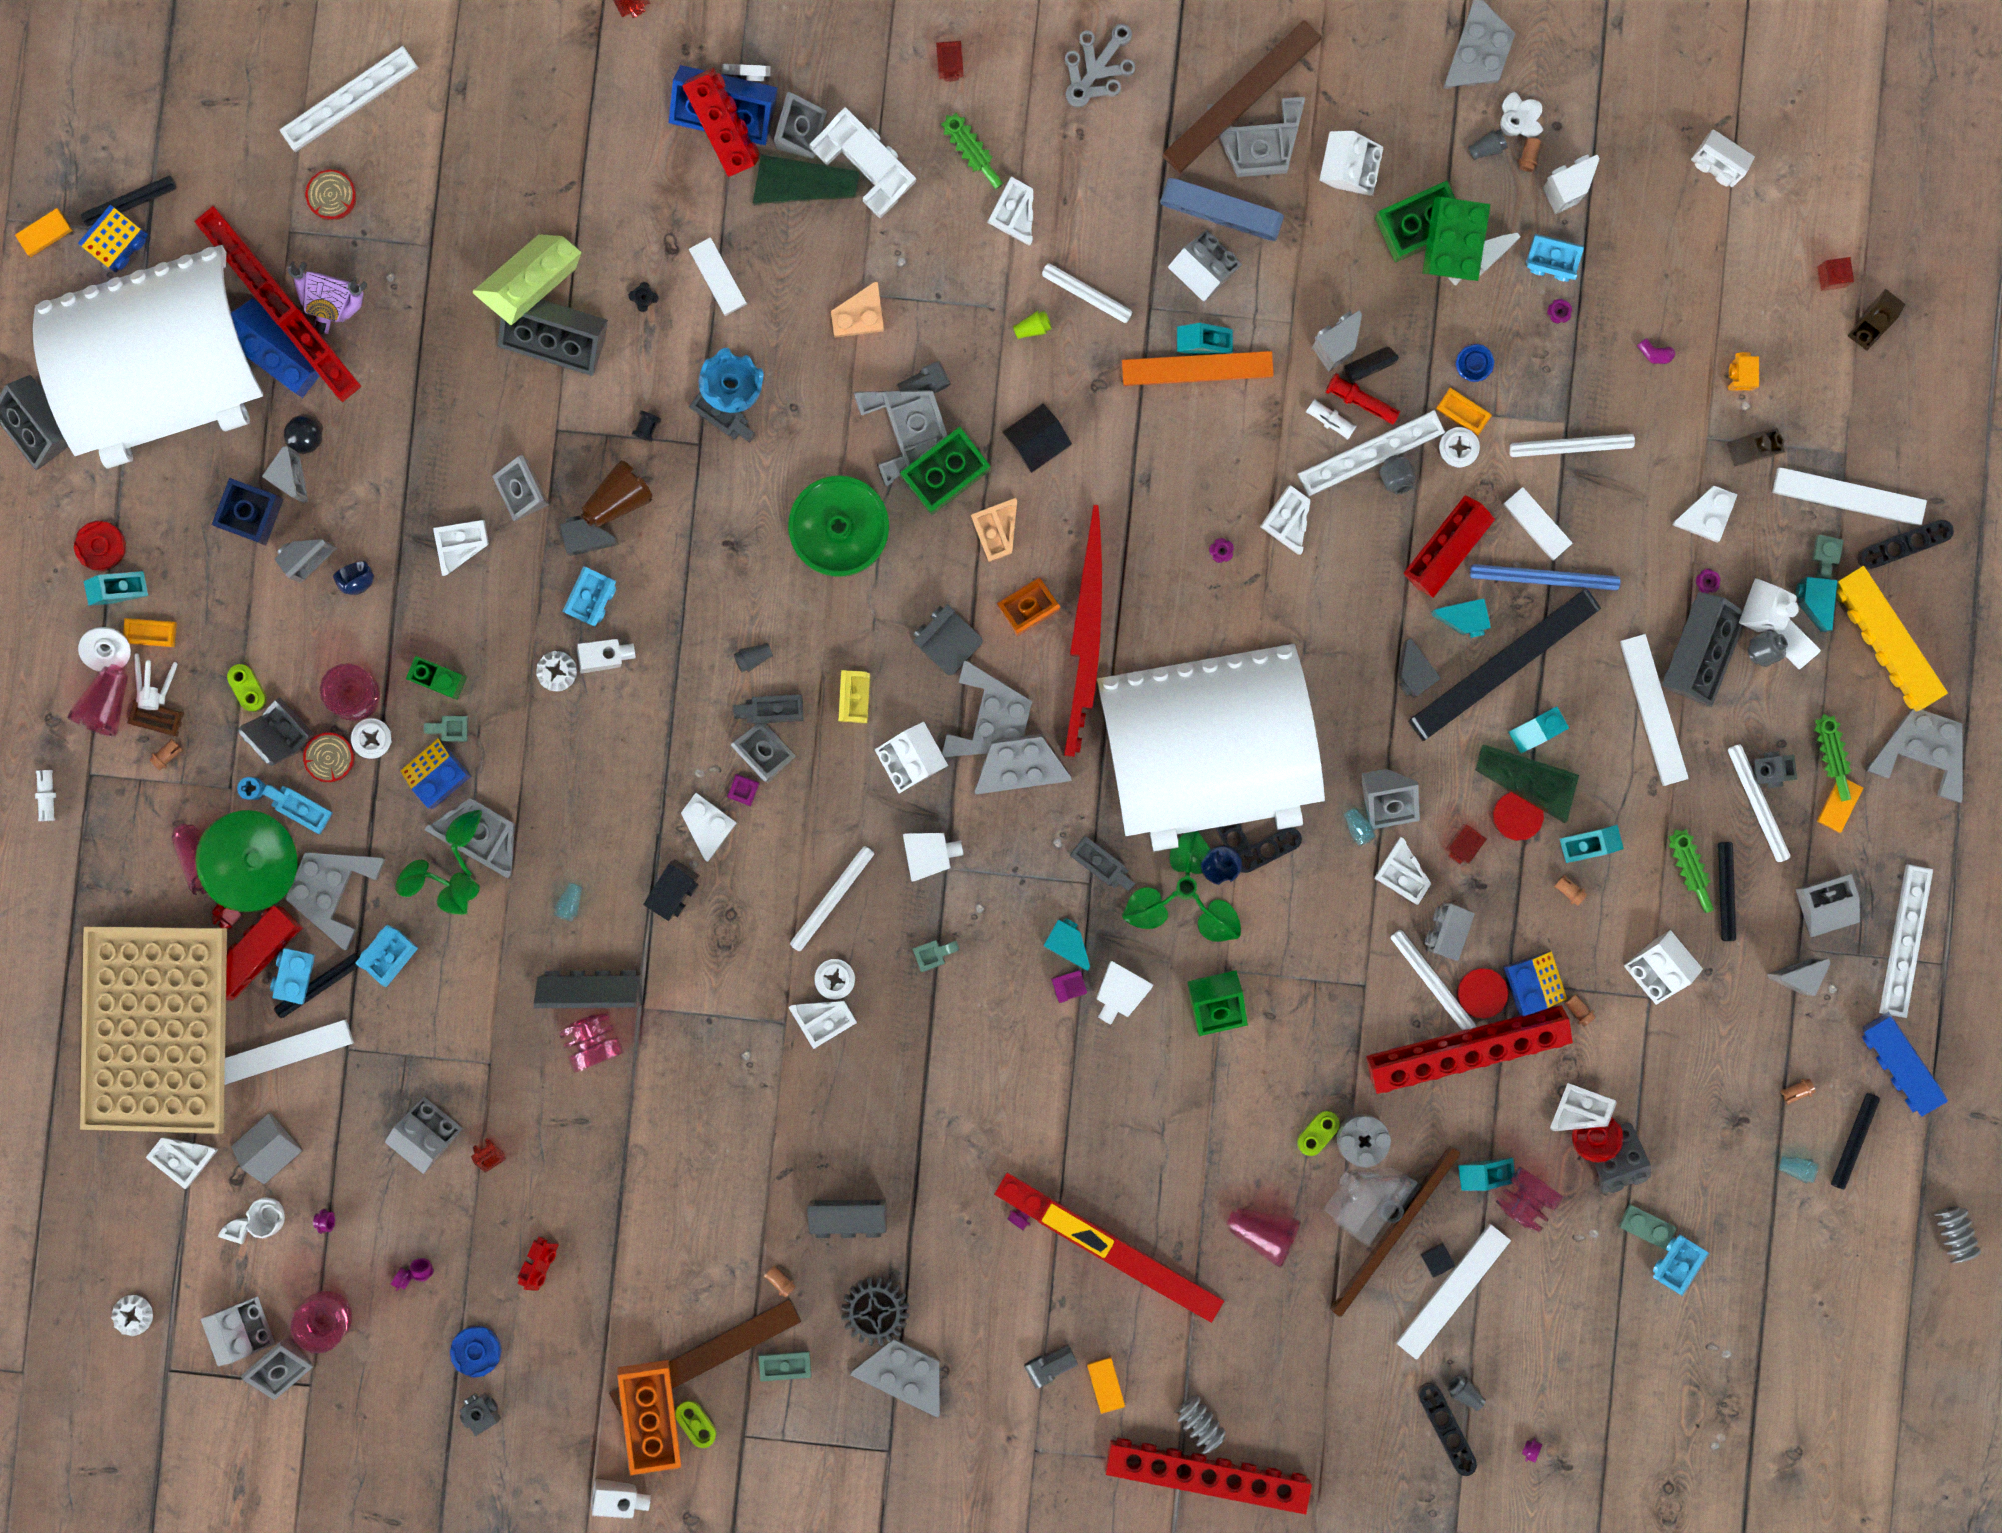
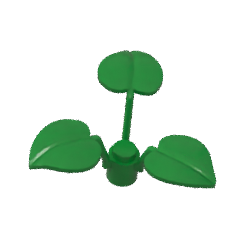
M474 810L458 816L452 821L446 832V841L452 844L451 849L463 869V873H455L449 882L427 872L429 863L426 860H415L409 863L400 873L395 886L396 892L402 897H411L423 887L425 878H432L447 886L439 893L437 906L449 914H467L468 901L477 896L480 885L470 878L472 872L466 867L457 847H464L473 838L480 822L482 811Z
M1199 831L1183 834L1178 839V848L1171 849L1169 860L1172 869L1176 872H1185V877H1182L1177 883L1176 891L1162 901L1161 895L1157 890L1149 887L1138 889L1129 898L1122 914L1123 919L1134 927L1154 929L1164 924L1168 918V911L1164 905L1177 896L1183 900L1193 898L1204 912L1198 919V929L1204 938L1212 942L1236 940L1241 935L1239 917L1229 903L1216 899L1209 904L1207 909L1200 900L1199 895L1196 894L1197 883L1190 877V872L1202 874L1201 862L1210 850L1209 845L1202 838Z

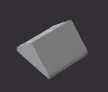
M787 92L774 137L776 149L814 159L815 153L810 149V143L821 133L827 111L791 92Z
M288 446L282 447L262 477L291 497L307 503L308 496L300 454Z
M523 455L515 458L492 476L513 521L519 520L549 505L528 459Z
M766 723L756 724L731 744L736 752L766 783H769L796 757Z
M1813 957L1768 974V977L1800 994L1816 996L1830 966V961L1828 958Z
M268 1113L231 1146L241 1169L263 1184H266L303 1151L271 1113Z
M287 1337L241 1375V1378L265 1395L276 1400L312 1369L313 1366L294 1342Z

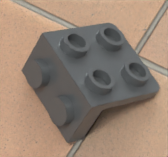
M947 604L944 608L940 605L930 617L933 620L927 627L922 624L913 634L916 637L913 643L947 675L951 676L963 665L964 660L967 661L981 646L983 639Z
M281 698L274 700L262 716L241 725L238 729V733L242 736L243 740L260 755L264 762L271 766L299 753L314 735L310 728Z
M1631 1123L1620 1125L1623 1131L1621 1151L1614 1158L1606 1162H1593L1599 1174V1186L1603 1194L1607 1192L1616 1193L1627 1185L1633 1183L1634 1185H1639L1647 1181L1648 1178H1651V1164Z

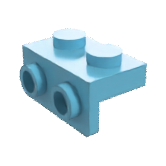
M1534 234L1526 260L1527 268L1530 269V272L1537 275L1553 274L1555 275L1554 278L1568 282L1569 279L1576 280L1577 269L1584 246Z
M583 566L562 612L587 624L596 626L597 622L600 623L605 615L604 607L607 601L611 600L615 594L616 581Z
M386 925L378 932L369 947L361 953L360 958L356 961V965L366 970L382 986L387 987L417 951L418 947L400 930Z
M284 948L283 952H279L276 966L279 967L278 975L273 977L270 991L273 992L272 998L304 1004L315 954L293 950V948Z
M1679 1235L1678 1238L1673 1237L1666 1248L1669 1252L1664 1260L1659 1259L1654 1266L1653 1272L1655 1274L1653 1278L1683 1296L1709 1253L1682 1235Z

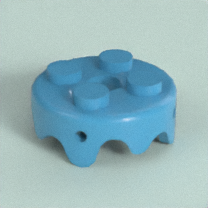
M723 348L715 356L705 360L699 375V390L705 401L712 407L728 413L742 412L756 403L762 388L763 370L762 368H757L749 356H734L731 353V349ZM732 381L736 387L728 388L723 382Z

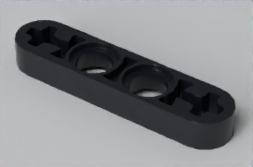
M1947 520L1932 522L1862 549L1857 557L1858 563L1867 570L1880 567L1950 540L1953 536L1954 528ZM1939 527L1946 529L1943 537L1937 535L1930 538L1928 534L1938 530ZM1917 533L1923 537L1924 541L1921 547H1915L1911 543L1913 534ZM1891 542L1897 543L1900 547V553L1897 556H1892L1888 552L1887 548ZM1867 551H1869L1870 555L1881 551L1883 555L1874 559L1873 565L1871 561L1866 562L1865 557L1868 556Z
M1433 1383L1423 1384L1418 1390V1398L1453 1467L1462 1476L1472 1475L1477 1469V1461L1441 1390ZM1427 1389H1430L1432 1392L1436 1391L1433 1397L1439 1406L1433 1408L1431 1401L1428 1398H1423L1427 1395ZM1440 1411L1447 1412L1449 1416L1448 1421L1443 1425L1435 1422V1415ZM1450 1434L1459 1435L1460 1443L1458 1446L1449 1447L1447 1445L1446 1439ZM1461 1451L1466 1460L1471 1459V1462L1468 1463L1469 1468L1459 1467L1461 1464L1459 1456L1455 1454L1453 1457L1452 1454Z

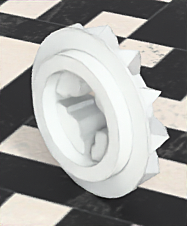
M1456 427L1450 429L1442 436L1439 449L1441 458L1448 465L1460 468L1468 466L1475 461L1479 454L1480 445L1477 436L1471 430ZM1460 437L1461 445L1470 449L1461 451V455L1458 458L1457 451L1449 447L1456 445Z
M552 651L543 655L537 663L536 675L540 684L546 689L563 691L569 688L575 681L577 668L574 660L568 654ZM560 661V670L566 673V676L557 675L553 679V673L547 669V666L556 667Z
M369 718L362 720L352 731V746L364 758H379L388 752L392 743L391 731L384 722L378 719ZM364 732L369 734L378 732L376 740L380 745L374 743L367 745L369 739Z
M827 960L818 967L815 973V986L819 993L828 999H841L847 996L854 987L855 974L851 966L843 960ZM838 968L839 978L845 981V983H837L833 990H831V980L824 977V975H834Z
M128 1295L121 1298L113 1306L111 1318L114 1322V1328H117L121 1334L135 1336L149 1328L153 1319V1311L149 1302L143 1297ZM135 1308L134 1315L139 1320H132L128 1323V1316L124 1312H130Z

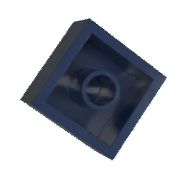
M229 478L211 525L266 546L284 499Z

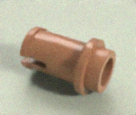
M1536 138L1525 139L1522 157L1518 159L1519 169L1533 172L1534 168L1538 166L1536 159L1541 145L1540 140Z
M171 738L156 754L153 752L149 760L158 770L166 769V764L182 752L183 749Z
M1565 874L1554 885L1555 888L1571 900V904L1575 903L1577 906L1588 895L1584 892V888L1580 889Z
M1574 994L1564 1003L1579 1020L1577 1023H1582L1584 1027L1596 1018L1593 1014L1595 1011H1590L1577 994Z
M1804 1078L1801 1079L1800 1083L1781 1090L1787 1105L1807 1096L1811 1098L1812 1094L1816 1093L1811 1080H1805Z
M775 1265L764 1276L780 1292L779 1295H783L785 1298L796 1287L793 1284L794 1281H790Z

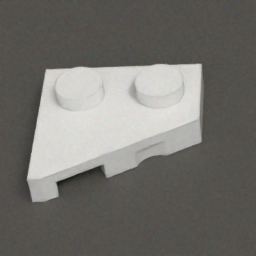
M1399 837L1374 878L1418 905L1430 887L1431 882L1422 871L1415 856L1411 853L1406 841Z
M845 1001L797 1004L788 1007L813 1049L857 1023Z

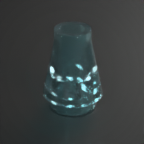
M1356 807L1343 814L1353 843L1356 842L1360 847L1376 838L1375 829L1359 813Z
M569 883L554 906L555 912L553 915L573 922L574 917H577L583 888Z
M1782 1156L1778 1170L1791 1175L1805 1184L1807 1182L1814 1183L1819 1164L1813 1162V1159Z

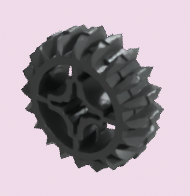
M880 1276L877 1278V1284H873L872 1277H868L867 1286H865L862 1280L858 1281L859 1290L851 1286L849 1290L854 1296L845 1294L844 1299L850 1304H842L841 1306L842 1310L849 1311V1313H844L841 1316L842 1320L850 1319V1322L845 1324V1329L854 1327L855 1329L852 1331L851 1337L854 1338L860 1333V1343L864 1342L865 1337L870 1338L869 1346H873L875 1338H878L879 1346H882L884 1343L883 1337H886L887 1341L891 1343L893 1341L892 1332L898 1337L901 1335V1331L897 1326L901 1328H906L907 1323L901 1320V1318H909V1313L902 1311L909 1308V1303L900 1302L906 1298V1294L901 1293L897 1296L896 1293L899 1291L900 1286L896 1285L893 1289H890L889 1287L892 1282L890 1279L887 1280L886 1285H881L882 1277ZM876 1291L888 1295L894 1304L880 1302ZM868 1293L869 1304L860 1310L854 1311L856 1301L863 1294ZM873 1300L875 1306L883 1310L879 1312L878 1320H876L873 1314L869 1313L872 1309ZM896 1311L894 1322L889 1327L882 1329V1318L890 1314V1312ZM857 1318L870 1320L875 1331L863 1327Z

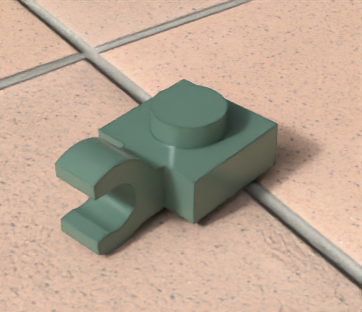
M1823 535L1816 536L1812 561L1819 562L1816 578L1830 579L1832 573L1831 565H1839L1844 540Z
M442 716V723H424V733L442 734L441 741L468 742L469 717Z
M937 940L913 948L921 972L945 964L943 956L960 950L957 941L939 947Z

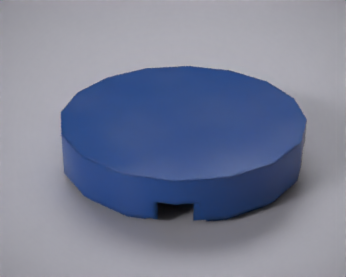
M478 1325L467 1327L459 1332L450 1348L451 1362L456 1370L474 1378L485 1376L494 1370L500 1361L502 1353L500 1340L496 1334L487 1327Z

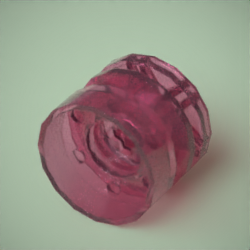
M346 663L336 665L328 670L321 681L320 696L326 708L340 718L358 721L370 716L378 707L380 690L374 677L358 665ZM352 689H354L358 694L354 695L351 700L347 693H351Z
M608 1013L590 1015L571 1023L558 1033L560 1039L572 1035L573 1041L565 1043L563 1046L564 1048L576 1046L578 1050L568 1057L574 1073L624 1053L618 1037L606 1039L604 1035L614 1028L613 1024L602 1028L600 1022L610 1019Z
M1519 1167L1511 1178V1182L1518 1188L1517 1192L1515 1193L1504 1188L1502 1192L1512 1199L1507 1203L1498 1197L1495 1202L1499 1204L1506 1215L1525 1228L1541 1233L1543 1227L1534 1222L1538 1216L1545 1222H1548L1549 1218L1541 1211L1543 1207L1556 1211L1565 1197L1522 1167Z
M320 1291L312 1294L295 1311L291 1320V1334L294 1341L303 1350L311 1353H324L333 1349L347 1334L352 1324V1310L348 1301L340 1294L332 1291ZM323 1315L328 1317L325 1323L321 1322Z

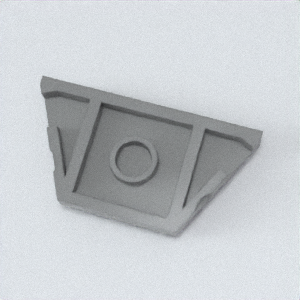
M1473 0L1443 86L1445 89L1466 85V87L1475 86L1479 83H1498L1515 32L1483 0Z
M1042 734L993 740L989 746L987 758L983 763L978 783L975 785V794L1072 781L1071 774L1065 769L1059 757L1050 748Z
M469 798L460 806L449 811L442 818L425 828V831L452 846V844L446 841V832L452 821L464 813L481 810V819L473 838L464 847L458 846L457 849L508 879L512 876L515 823L476 800Z
M893 1338L891 1343L888 1342L879 1351L868 1357L857 1368H854L850 1374L937 1418L940 1415L939 1360Z

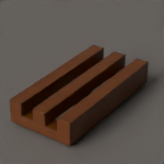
M135 699L133 700L127 724L178 737V729L181 727V719L184 717V712L159 706L156 711L175 715V720L138 711V702ZM135 716H140L170 724L173 727L170 730L134 719Z

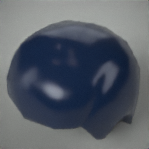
M361 561L339 569L334 573L333 578L341 592L348 595H358L371 587L374 574L367 562Z
M1226 846L1213 847L1201 862V872L1207 880L1216 885H1220L1228 880L1230 882L1234 881L1242 870L1240 856L1233 848Z

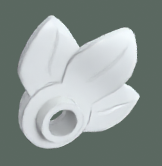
M1516 92L1509 94L1502 104L1504 115L1500 120V126L1503 133L1508 136L1522 134L1528 138L1539 135L1543 128L1536 120L1542 113V104L1534 99L1522 101Z

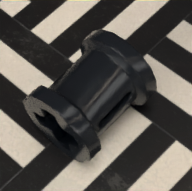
M641 410L639 413L641 415L640 420L632 435L652 442V435L656 425L662 419Z

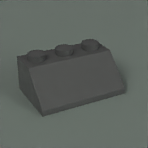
M31 375L6 384L0 394V425L33 468L38 470L65 450L68 444L56 423L42 387L36 383Z
M811 1200L807 1206L809 1234H815V1238H830L831 1234H841V1238H855L856 1233H866L868 1238L881 1237V1233H886L887 1231L886 1200Z

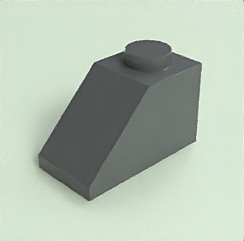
M580 516L565 519L566 523L560 524L566 553L569 556L619 545L618 540L614 536L595 525L589 526Z
M1411 638L1403 643L1398 676L1401 681L1399 686L1407 696L1411 694L1414 698L1441 678Z

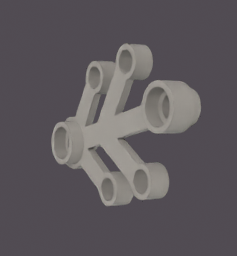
M1118 24L1113 28L1112 39L1097 60H1095L1093 48L1094 34L1091 31H1083L1080 34L1079 42L1083 46L1087 74L1081 81L1078 69L1080 55L1076 51H1069L1065 56V63L1069 67L1071 85L1066 90V99L1073 107H1083L1089 102L1090 98L1106 95L1115 97L1120 93L1121 85L1117 80H1110L1105 86H1090L1095 79L1119 75L1129 77L1134 74L1135 64L1129 59L1124 60L1120 65L1105 67L1119 46H1126L1131 41L1132 31L1129 26ZM1119 30H1124L1126 32V36L1119 37L1117 32ZM1090 36L1092 40L1089 43H1085L1082 38ZM1075 56L1077 61L1070 63L1068 57ZM1129 64L1132 66V70L1126 72L1123 66ZM1114 84L1118 90L1111 92L1108 87ZM1076 90L1082 91L1083 95L1082 97L1077 98L1074 96L1073 93Z

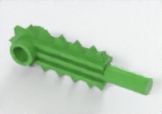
M957 113L953 116L946 115V121L941 123L945 129L943 135H951L949 143H957L955 151H963L962 159H969L968 167H972L973 172L981 170L995 189L1001 187L1004 183L989 165L993 156L989 155V150H982L983 142L976 141L977 134L970 133L971 126L964 125L965 118L959 117Z
M1823 714L1821 719L1815 720L1817 726L1813 731L1820 734L1816 741L1822 743L1819 750L1825 753L1821 759L1827 762L1824 770L1828 771L1827 777H1835L1841 802L1851 800L1845 776L1849 774L1848 772L1852 771L1849 767L1851 762L1845 760L1849 753L1842 750L1846 743L1840 741L1843 733L1837 731L1841 724L1835 721V715L1828 717Z
M1675 829L1674 834L1668 836L1670 840L1668 847L1675 849L1672 857L1679 859L1675 866L1682 867L1679 875L1686 877L1683 884L1687 885V891H1696L1704 913L1711 912L1714 908L1705 888L1711 880L1707 878L1709 873L1702 872L1705 864L1698 862L1701 855L1695 853L1697 845L1691 844L1694 836L1688 835L1687 829L1682 831Z

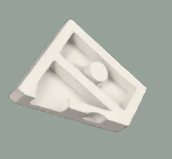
M722 64V74L746 75V81H764V76H770V66Z
M1011 177L987 223L1023 243L1031 245L1033 237V188Z
M1291 485L1288 486L1260 527L1292 551L1301 555L1310 499Z
M1712 486L1677 518L1672 525L1719 542L1737 494Z
M485 520L433 528L442 576L448 575L489 545Z
M695 793L681 812L704 860L709 862L737 822L698 793Z
M1567 1083L1550 1129L1553 1131L1608 1126L1617 1102L1616 1100Z
M162 1137L146 1158L180 1186L187 1189L218 1149L216 1147Z

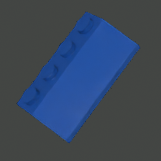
M683 65L679 66L672 83L670 124L705 131L682 87L687 79L705 70ZM721 74L728 97L731 96L735 101L736 113L739 119H743L747 125V135L750 141L766 146L775 111L778 87Z
M253 298L231 313L244 355L303 398L320 375L282 328L276 324L264 307Z

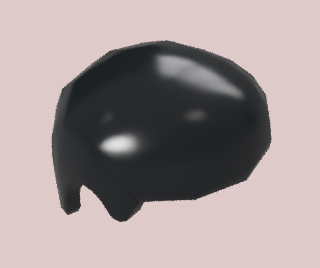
M304 414L293 417L284 429L285 443L299 454L311 453L322 442L323 426L315 417Z

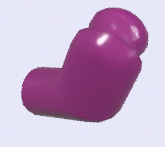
M1647 338L1637 345L1648 361L1653 364H1667L1675 357V351L1672 347L1654 348Z

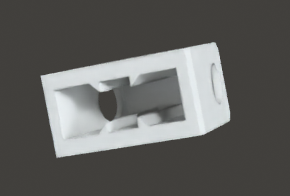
M1755 578L1739 624L1756 632L1784 630L1789 618L1795 617L1798 613L1799 608L1797 603H1795L1796 595Z
M618 639L577 645L580 674L618 668L622 665L621 660L636 658L634 644L619 645ZM611 651L613 658L606 659L603 656V652Z
M944 833L903 834L912 882L951 868L949 858L963 855L961 840L946 843Z
M1110 961L1096 998L1105 1004L1098 1018L1111 1025L1118 1012L1128 1017L1152 989L1153 984Z
M595 1479L591 1500L592 1515L633 1518L634 1509L649 1511L651 1495L637 1494L636 1485ZM623 1498L627 1499V1500L624 1501V1502H620V1501H619V1500H621V1499H623Z

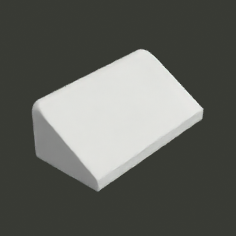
M1790 619L1784 630H1775L1786 638L1788 642L1786 657L1799 670L1821 651Z

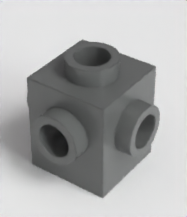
M1779 751L1764 753V758L1754 759V774L1757 778V784L1768 783V788L1784 786L1783 781L1798 780L1794 755L1780 756Z
M477 1393L471 1395L463 1401L465 1406L459 1410L461 1422L467 1429L470 1427L475 1437L498 1423L501 1419L497 1412L498 1405L493 1397H488L486 1393L479 1397Z

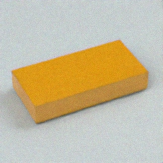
M56 208L15 234L27 255L33 257L73 230L61 211Z
M1451 387L1435 409L1461 427L1471 430L1477 437L1492 416V414Z
M124 618L123 635L127 638L129 644L175 648L177 623Z
M1847 780L1851 800L1841 802L1837 783H1835L1817 819V822L1838 833L1842 832L1863 790V787Z
M1107 1357L1087 1363L1101 1414L1124 1408L1125 1403L1112 1358Z

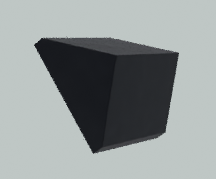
M1044 403L1002 432L1031 473L1072 445L1059 420Z

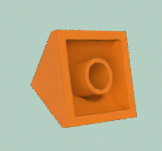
M1040 577L997 603L1017 637L1054 615L1061 608Z

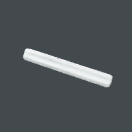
M1050 263L1043 269V277L1124 323H1127L1130 319L1132 310Z

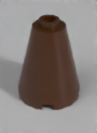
M621 460L617 463L583 505L582 510L584 513L581 516L589 526L595 525L600 527L649 504L653 500L651 499L653 496L649 487L640 475L636 477L631 473L634 469L627 462Z

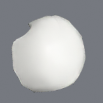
M264 1197L256 1200L246 1212L248 1217L246 1229L257 1238H266L276 1234L283 1227L285 1221L283 1206L274 1198Z

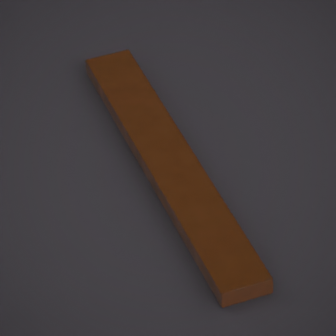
M1303 20L1163 153L1162 157L1181 173L1321 40L1322 36Z
M1450 1145L1421 1183L1420 1186L1422 1187L1404 1210L1402 1218L1398 1222L1391 1224L1330 1307L1333 1313L1339 1317L1343 1316L1460 1156L1459 1151Z
M790 1298L670 1360L669 1368L672 1389L799 1324L801 1319ZM618 1387L610 1391L609 1395L620 1416H622Z

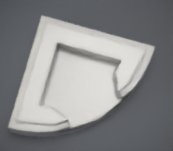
M238 1218L229 1222L221 1229L218 1237L243 1244L248 1232L246 1229L248 1218Z

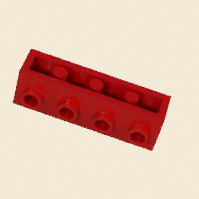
M713 67L687 79L682 87L727 176L730 177L755 166L759 160V150L756 144L750 141L747 135V125L743 119H739L736 113L735 101L731 96L728 97L721 74L716 73Z
M1465 495L1403 574L1416 589L1434 598L1495 521V518L1482 503Z
M276 905L268 907L261 914L260 917L262 919L256 925H251L245 930L242 940L238 944L234 943L227 949L226 1000L234 1001L303 929L283 907Z

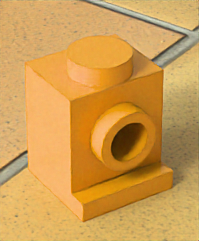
M1749 352L1735 354V359L1729 366V377L1733 379V382L1728 385V391H1753L1759 387V356H1751Z

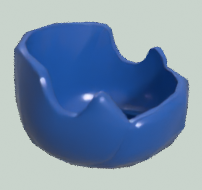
M1471 344L1465 346L1458 353L1455 363L1457 371L1462 378L1471 382H1478L1486 379L1493 372L1495 361L1492 352L1487 347L1481 344Z

